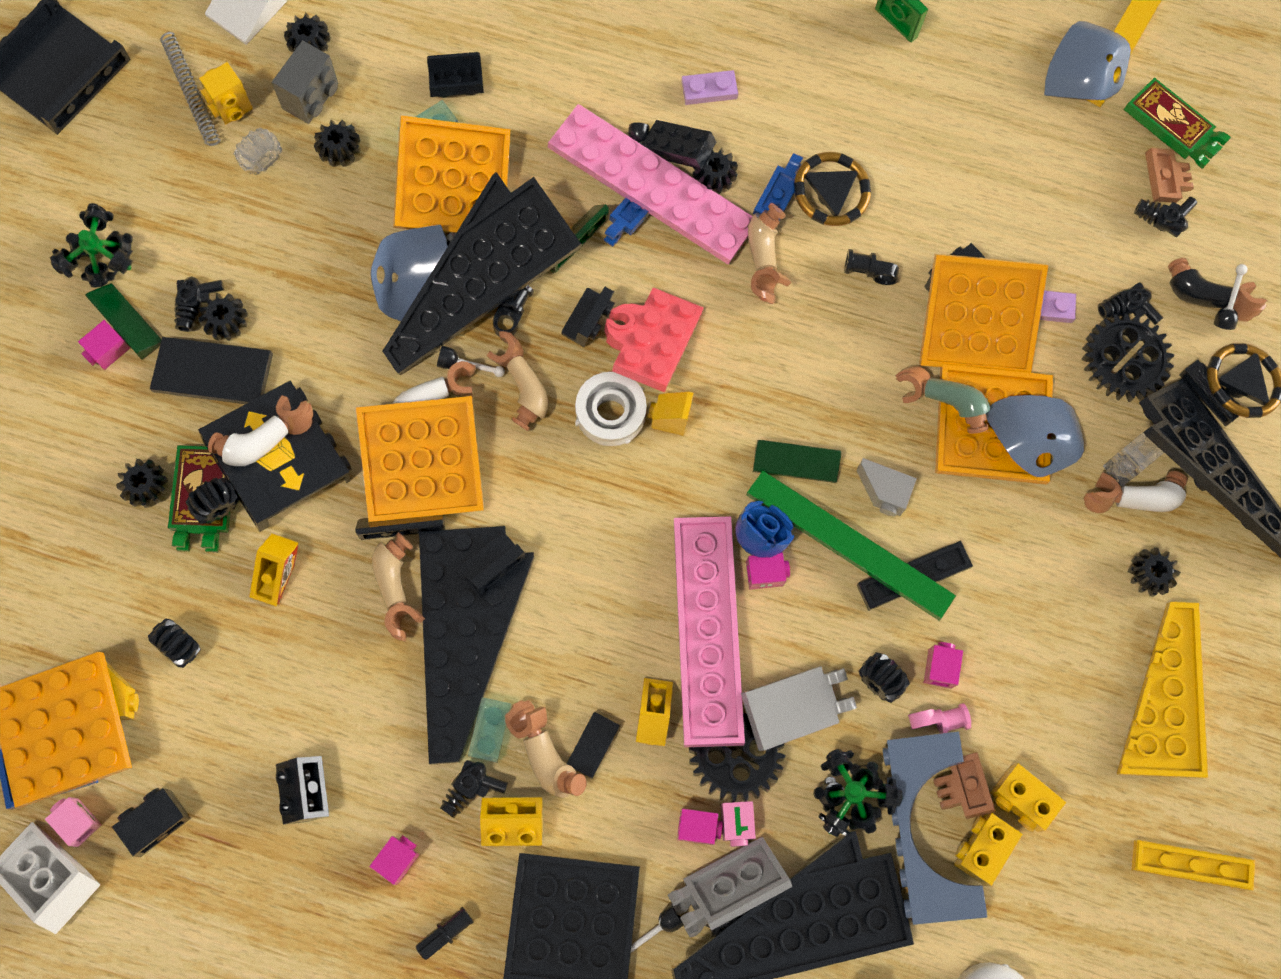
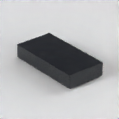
M594 712L566 764L593 779L620 725Z

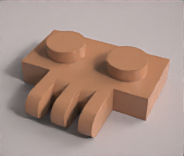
M1150 148L1145 152L1153 201L1177 203L1182 199L1181 191L1188 192L1194 189L1193 183L1188 182L1192 180L1191 173L1187 172L1190 170V164L1176 162L1174 150Z
M977 752L963 756V764L951 766L952 774L933 780L935 787L947 785V788L936 791L938 798L949 796L951 798L940 802L942 810L962 805L966 819L996 812Z

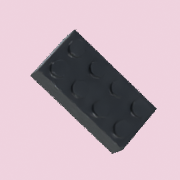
M656 120L641 145L668 162L702 169L717 142L711 131Z

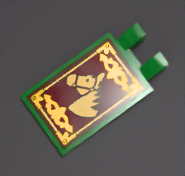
M1155 77L1123 109L1182 158L1186 159L1188 156L1193 158L1201 169L1209 163L1210 160L1208 158L1212 159L1223 148L1221 145L1224 146L1231 138L1225 132H1214L1213 130L1216 128L1214 124Z
M177 445L168 529L175 531L172 546L176 547L177 551L189 552L190 534H203L201 547L205 548L206 552L218 553L219 534L228 533L230 512L227 516L222 517L220 520H215L211 524H200L191 515L186 504L189 493L195 491L197 486H201L205 481L209 482L213 478H225L206 446Z

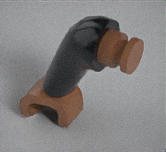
M1186 258L1176 259L1168 265V269L1172 273L1170 286L1180 300L1210 308L1222 309L1228 306L1233 287L1207 281L1200 275L1198 270L1191 269L1188 266L1189 263ZM1247 282L1239 287L1233 309L1236 310L1239 317L1238 320L1250 321L1254 317L1259 316L1266 308L1265 303L1268 300L1254 298L1250 295L1256 288L1254 282Z

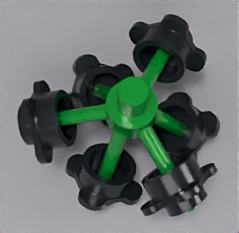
M90 203L87 209L79 214L80 219L83 220L84 225L90 231L82 230L79 234L69 233L66 236V242L69 243L71 251L69 252L64 248L60 251L54 249L52 250L53 255L50 257L52 267L59 274H64L66 277L71 278L73 276L72 271L78 267L77 260L80 257L88 256L91 263L85 267V272L82 273L81 278L83 281H88L90 287L98 288L105 286L108 281L114 280L119 272L125 274L128 270H131L133 260L130 259V256L133 253V250H131L133 237L129 233L122 235L118 231H113L106 240L99 239L95 234L96 231L104 230L107 222L112 221L114 215L98 204ZM99 252L110 259L108 266L103 262H97L96 255Z
M841 749L833 750L826 756L827 761L820 766L822 771L829 769L832 776L842 775L847 784L845 790L841 784L836 782L835 778L826 777L824 784L816 787L813 792L815 799L820 800L823 810L827 813L826 815L822 813L818 815L824 821L823 828L829 834L836 837L840 833L849 837L851 833L846 830L848 826L852 830L861 829L869 834L875 832L877 829L875 825L877 819L882 816L880 808H887L888 814L894 815L895 807H899L902 803V790L897 788L896 780L890 778L888 784L883 783L877 772L879 766L874 761H869L864 765L853 764L850 760L854 756L852 750L843 752ZM849 770H850V773L853 775V776H852V779L850 778V776H849V774H848V771H849ZM865 797L877 798L880 808L873 807L871 804L862 801ZM845 801L840 811H836L835 806H839ZM851 804H856L851 810L852 818L848 819L844 815Z

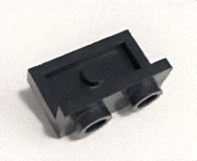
M479 52L427 56L430 97L445 98L453 95L484 93Z
M605 286L601 294L590 288H586L562 329L561 334L583 347L586 346L589 339L595 340L602 325L598 324L603 315L608 317L615 305V302L611 301L615 291Z

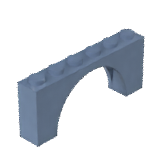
M959 732L887 740L888 747L883 748L885 766L890 765L892 777L887 778V784L890 778H894L897 788L902 790L903 795L901 805L895 807L892 821L893 826L899 825L901 838H895L897 855L904 858L905 868L900 869L902 887H908L909 899L904 900L906 918H912L913 925L987 918L983 885L960 884L935 872L919 854L911 833V811L915 798L923 785L941 770L964 763Z

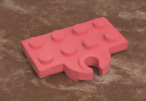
M653 287L644 306L622 304L613 308L610 311L609 319H606L605 323L606 342L612 348L620 351L612 371L665 393L698 324L704 307ZM618 320H619V321H623V322L626 323V324H625V325H618V324H616L614 321H618Z

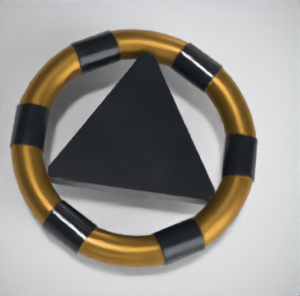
M822 152L808 158L799 167L794 180V193L798 205L812 220L827 226H843L852 223L865 212L871 198V186L865 170L853 158L838 152ZM823 162H836L851 170L809 172ZM857 177L861 193L860 201L854 209L838 216ZM805 179L817 193L820 203L825 205L833 216L815 209L808 202L805 194Z
M1232 343L1220 348L1211 357L1207 367L1209 388L1215 399L1225 409L1241 417L1261 418L1272 413L1281 403V370L1266 352L1249 344ZM1231 354L1250 355L1248 359L1218 379V371L1225 357ZM1261 364L1270 373L1273 380L1274 388L1270 400ZM1220 385L1226 387L1230 396L1234 398L1245 396L1263 406L1244 407L1238 405L1230 399Z

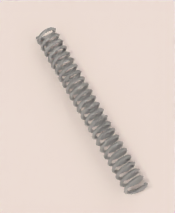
M166 32L161 36L160 41L168 56V60H170L171 67L174 69L173 71L189 104L191 113H193L194 120L197 122L196 124L204 143L209 146L217 145L221 139L218 138L217 130L212 125L211 116H208L207 107H204L205 103H203V98H201L197 85H195L194 77L191 76L190 68L185 63L186 59H184L182 50H180L178 41H176L177 38L174 37L175 34L173 32ZM168 34H172V36H169V37L165 38L164 41H163V37H164V36H166V35H168ZM175 47H178V49H175V50H173V51H169L170 49H173V48H175ZM187 69V71L178 73L181 70ZM189 73L188 76L181 77L182 75ZM191 78L186 82H182L184 79ZM193 82L191 85L184 86L187 83ZM193 91H197L196 93H194V94H192V95H188L189 93H191V92H193ZM196 95L199 96V97H197V98H195V99H190V98H192V97H194V96H196ZM201 100L198 103L192 104L194 101ZM202 104L201 107L194 108L195 106ZM206 113V115L198 117L199 115ZM210 122V124L202 126L204 123ZM212 126L211 129H209V130H204L205 128ZM218 140V141L215 142V143H211V144L207 143V141Z

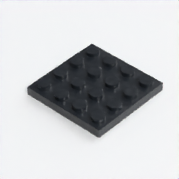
M519 853L503 979H628L640 866Z

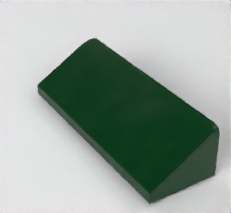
M606 204L593 206L571 228L582 246L608 220L609 207ZM576 252L554 266L550 271L553 274L556 273Z
M112 283L85 294L141 360L160 346L161 338Z
M757 440L753 472L761 473L763 470L767 474L836 483L841 451Z

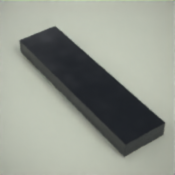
M961 541L907 563L936 583L973 567ZM872 577L857 584V588L868 611L902 597Z

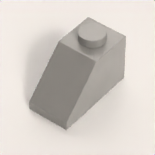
M863 458L856 471L873 506L880 508V512L885 515L901 516L906 510L917 478Z

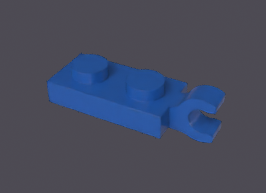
M793 153L786 168L777 166L753 214H762L764 210L768 211L770 203H774L785 212L794 195V180L803 157Z
M625 198L610 214L609 220L613 224L605 231L607 236L604 241L613 247L624 231L631 236L650 215L649 211L642 209L638 204Z

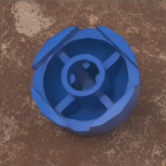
M762 501L750 502L737 519L735 531L737 541L752 556L770 558L782 553L794 539V535L791 533V530L794 528L792 522L785 513L773 505L767 508L761 506Z

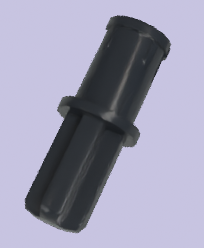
M461 907L458 912L443 924L438 923V928L416 945L417 952L423 959H429L448 942L452 944L453 938L470 924L474 923L473 919Z

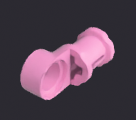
M964 703L959 704L958 708L947 711L930 709L908 715L912 729L933 724L937 725L940 734L959 728L971 729L970 714Z

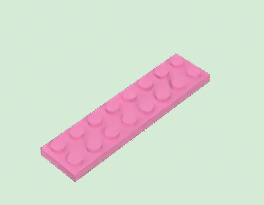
M579 104L548 142L550 150L624 198H628L631 202L641 206L642 209H646L649 211V214L728 265L748 238V225L752 218L750 214L716 192L707 189L699 181Z
M731 516L674 518L684 747L744 746Z

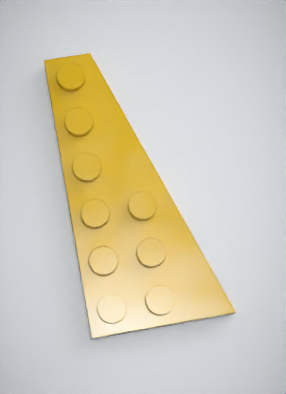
M1169 602L1166 604L1116 775L1208 778L1199 603Z

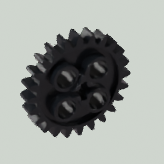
M1125 313L1121 319L1116 314L1112 316L1110 321L1105 318L1100 325H1096L1091 330L1093 333L1086 337L1089 343L1082 347V350L1088 352L1082 357V361L1089 362L1084 371L1093 372L1089 381H1099L1096 387L1097 390L1106 387V396L1116 392V400L1119 401L1126 395L1127 401L1131 402L1135 395L1141 401L1146 397V394L1150 395L1156 392V389L1160 390L1165 385L1163 382L1170 378V374L1167 372L1174 368V365L1168 362L1174 357V354L1166 353L1172 344L1163 343L1162 340L1167 335H1158L1156 333L1159 329L1158 325L1150 328L1148 327L1150 319L1140 323L1139 315L1130 320L1128 313ZM1122 335L1127 336L1131 343L1124 341ZM1139 341H1142L1144 345L1116 374H1113L1112 369ZM1104 353L1109 354L1113 361L1107 360ZM1143 354H1147L1151 358V362L1147 361ZM1125 372L1132 374L1134 380L1127 378Z
M743 713L744 746L689 747V753L697 755L689 759L690 765H698L693 771V776H703L699 785L702 787L709 783L711 785L709 794H713L716 790L720 791V800H723L726 794H730L732 803L736 801L737 795H741L743 801L747 802L749 793H752L758 799L760 797L759 788L768 793L770 786L767 781L777 783L778 778L773 772L780 773L784 768L776 762L784 761L786 756L777 752L784 748V743L765 750V754L762 756H755L750 752L749 747L756 744V740L748 715ZM738 748L741 749V756H738L736 759L731 757L732 751H736ZM713 751H719L723 754L724 761L719 764L712 763L708 758V754ZM749 762L757 764L759 769H754ZM737 768H744L748 772L749 778L739 781L734 777L733 771Z

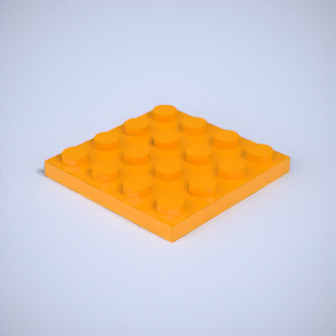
M401 115L393 228L414 229L441 225L444 233H456L495 172L498 173L507 186L510 129Z
M934 254L919 364L932 367H942V364L1031 373L1048 265L1033 262Z
M942 364V367H940V379L966 384L978 389L987 398L990 406L1010 396L1035 395L1052 398L1053 375ZM939 401L935 473L1045 485L1050 482V475L1036 477L1021 468L1011 458L987 419L984 423L988 424V430L980 433H968L967 428L970 424L966 423L965 418L960 417L958 411L953 406ZM1051 433L1047 435V439H1051ZM1042 453L1036 459V465L1041 468L1049 466L1051 454Z
M472 396L356 407L368 522L484 510Z
M103 652L87 655L0 687V745L15 808H22L132 768Z

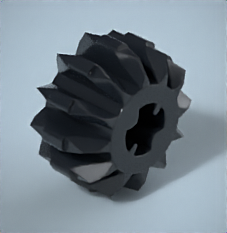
M305 12L304 17L301 19L295 15V23L287 22V31H284V38L290 52H294L302 40L321 51H328L327 43L331 40L330 33L328 32L327 24L324 21H320L317 15L310 18Z
M330 120V126L326 127L321 124V132L315 133L314 138L316 142L314 143V148L319 153V157L323 162L328 160L329 165L332 167L336 162H340V165L344 167L345 160L348 159L354 162V154L360 153L358 144H360L361 140L352 124L346 126L343 120L338 124Z
M720 148L718 152L712 150L702 169L693 167L694 171L692 174L695 180L705 185L707 189H716L718 194L722 193L723 188L729 190L732 187V182L736 181L738 175L736 172L738 168L737 162L732 161V153L723 155V148Z
M216 293V300L212 301L206 298L208 307H200L199 311L202 316L199 317V323L204 326V332L207 335L212 334L215 340L219 341L224 335L225 339L230 341L231 334L241 335L239 327H247V322L244 319L248 316L247 310L243 308V303L240 299L234 300V297L229 293L224 299L221 294Z
M136 458L134 467L129 463H125V468L128 471L126 473H118V477L123 480L116 484L117 489L122 491L120 497L124 501L129 500L133 507H137L141 503L144 508H148L151 499L155 503H159L158 493H167V490L162 486L168 482V478L162 475L164 469L160 465L155 466V463L150 459L143 463L141 459ZM147 480V482L145 483V485H144V484H140V485L138 486L139 482H145V481Z
M213 478L209 482L205 481L201 486H197L195 491L190 492L186 500L189 512L200 524H211L215 520H220L222 517L227 516L230 511L234 510L239 502L236 490L226 478Z
M1154 547L1151 551L1144 549L1139 552V556L1132 558L1131 562L1134 566L1130 567L1128 572L1135 575V578L1130 583L1140 584L1138 592L1143 593L1148 590L1149 597H1154L1158 593L1161 595L1167 594L1169 588H1174L1177 585L1174 578L1178 577L1181 572L1173 569V566L1178 562L1177 560H1168L1170 552L1165 551L1161 554L1159 548Z
M165 618L148 635L149 642L174 665L180 668H184L188 663H191L200 651L199 644L171 619Z
M876 652L862 664L859 670L862 682L867 685V688L874 695L879 696L883 701L892 703L899 699L910 685L907 674L902 671L901 666H898L894 660H891L885 654Z

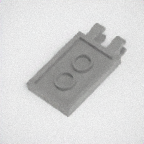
M821 666L741 693L758 750L764 751L838 724L837 714L856 709L854 697L836 700L832 688L833 684L848 680L845 669L833 670L824 674Z
M763 837L749 843V846H744L684 878L686 886L668 895L677 915L686 912L690 905H692L694 911L688 912L681 917V921L690 938L698 935L706 924H708L712 931L792 887L789 877Z

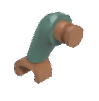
M918 366L907 367L895 375L897 377L896 380L900 383L902 381H909L915 388L914 392H908L902 397L903 403L917 401L925 394L926 398L953 406L958 411L959 416L964 417L966 423L970 424L967 428L968 433H980L989 429L988 424L984 423V421L987 419L986 413L990 411V405L987 398L978 389L958 382L930 378L929 373Z

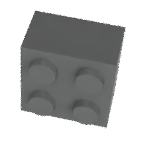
M302 40L273 79L272 85L281 108L309 124L314 117L321 113L323 104L328 97H332L338 88V80L330 56Z

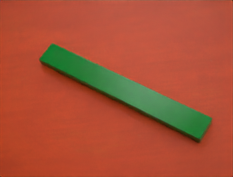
M763 470L747 491L746 496L754 501H762L761 505L767 508L771 505L779 508L787 515L794 527L938 621L942 619L955 599V594Z

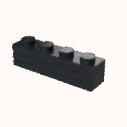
M1196 360L1179 374L1181 378L1185 377L1199 398L1225 427L1239 417L1225 409L1215 399L1209 388L1207 368L1199 360ZM1221 386V388L1226 392V394L1230 397V399H1231L1233 402H1235V403H1237L1238 405H1240L1238 402H1236V401L1230 396L1229 391H1228L1227 389H1224V388Z

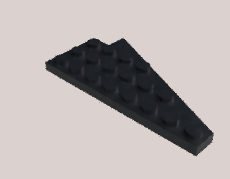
M497 172L491 176L382 351L397 374L401 375L583 247L535 177H532L513 192H510Z
M1185 377L1146 396L1138 402L1143 408L1144 415L1154 423L1153 426L1143 432L1145 436L1194 479L1197 488L1201 491L1206 490L1247 530L1254 533L1281 558L1280 506Z
M505 526L419 532L422 616L425 618L423 620L429 765L460 763L534 561V552H526V559L481 595L460 571V565L500 533H506Z
M856 831L850 832L851 835L849 837L844 835L789 878L792 884L791 888L742 914L672 968L673 979H775L914 945L891 853L863 859Z

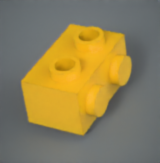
M228 62L208 70L199 78L203 86L200 93L206 101L209 111L214 118L220 117L225 125L238 121L244 114L253 110L242 82Z
M1019 763L1011 765L990 792L996 798L994 802L1006 812L1011 810L1020 818L1018 822L1031 832L1034 830L1037 832L1046 831L1067 803Z
M542 797L482 798L480 812L481 846H542Z
M990 813L985 814L983 817L979 816L974 821L970 829L973 834L968 842L963 841L957 849L955 856L958 859L954 864L984 886L993 885L1023 835L996 815Z

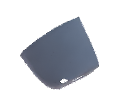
M1078 21L1070 27L1063 37L1049 64L1045 79L1044 95L1090 100H1105L1115 95L1123 86L1131 53L1128 41L1109 29L1087 21ZM1108 54L1113 55V58L1110 62H1108L1106 59ZM1119 66L1121 76L1119 81L1114 83V71Z
M441 225L396 232L386 236L381 241L371 267V281L379 309L390 318L398 321L403 319L448 247ZM379 266L383 267L385 273L384 281L381 284L377 280V269ZM393 273L398 275L397 282H392Z
M1035 395L1010 396L993 403L990 406V411L986 413L987 421L1011 458L1033 476L1044 477L1071 466L1082 457L1084 439L1079 418L1072 406L1062 399ZM1053 433L1056 439H1047V435ZM1042 453H1050L1053 455V462L1047 467H1038L1036 465L1037 457Z

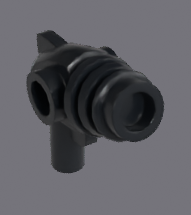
M1188 197L1181 206L1174 202L1169 206L1165 204L1161 206L1159 202L1156 205L1155 202H1151L1149 205V200L1141 199L1136 206L1134 214L1138 215L1139 218H1142L1144 215L1143 220L1147 221L1148 224L1153 222V227L1178 237L1181 232L1188 229V221L1185 217L1197 205V200L1193 197Z
M193 276L187 277L185 280H177L174 308L176 318L174 322L176 323L175 328L184 332L192 331L202 303H206V298H210L209 293L224 291L222 280L202 284Z
M1140 282L1131 288L1117 292V294L1098 304V312L1103 319H1111L1115 314L1121 317L1125 313H1128V315L1133 313L1134 316L1139 315V318L1146 315L1154 325L1163 319L1158 311L1149 303L1152 298L1151 291L1144 288Z
M466 760L461 772L451 783L456 791L448 789L453 795L450 797L446 794L445 797L449 801L442 800L443 804L440 806V809L455 818L457 814L461 813L458 807L461 809L465 808L461 805L462 802L466 805L470 804L465 798L474 800L477 795L485 797L489 789L505 794L508 782L487 776L484 763H473Z

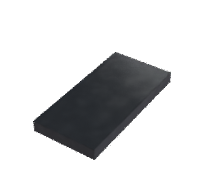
M162 337L150 390L154 393L247 404L264 394L273 353L271 350Z

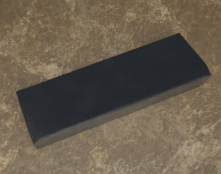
M444 515L368 522V518H363L357 521L355 528L356 535L361 540L396 537L398 532L403 536L416 535L423 531L446 530Z

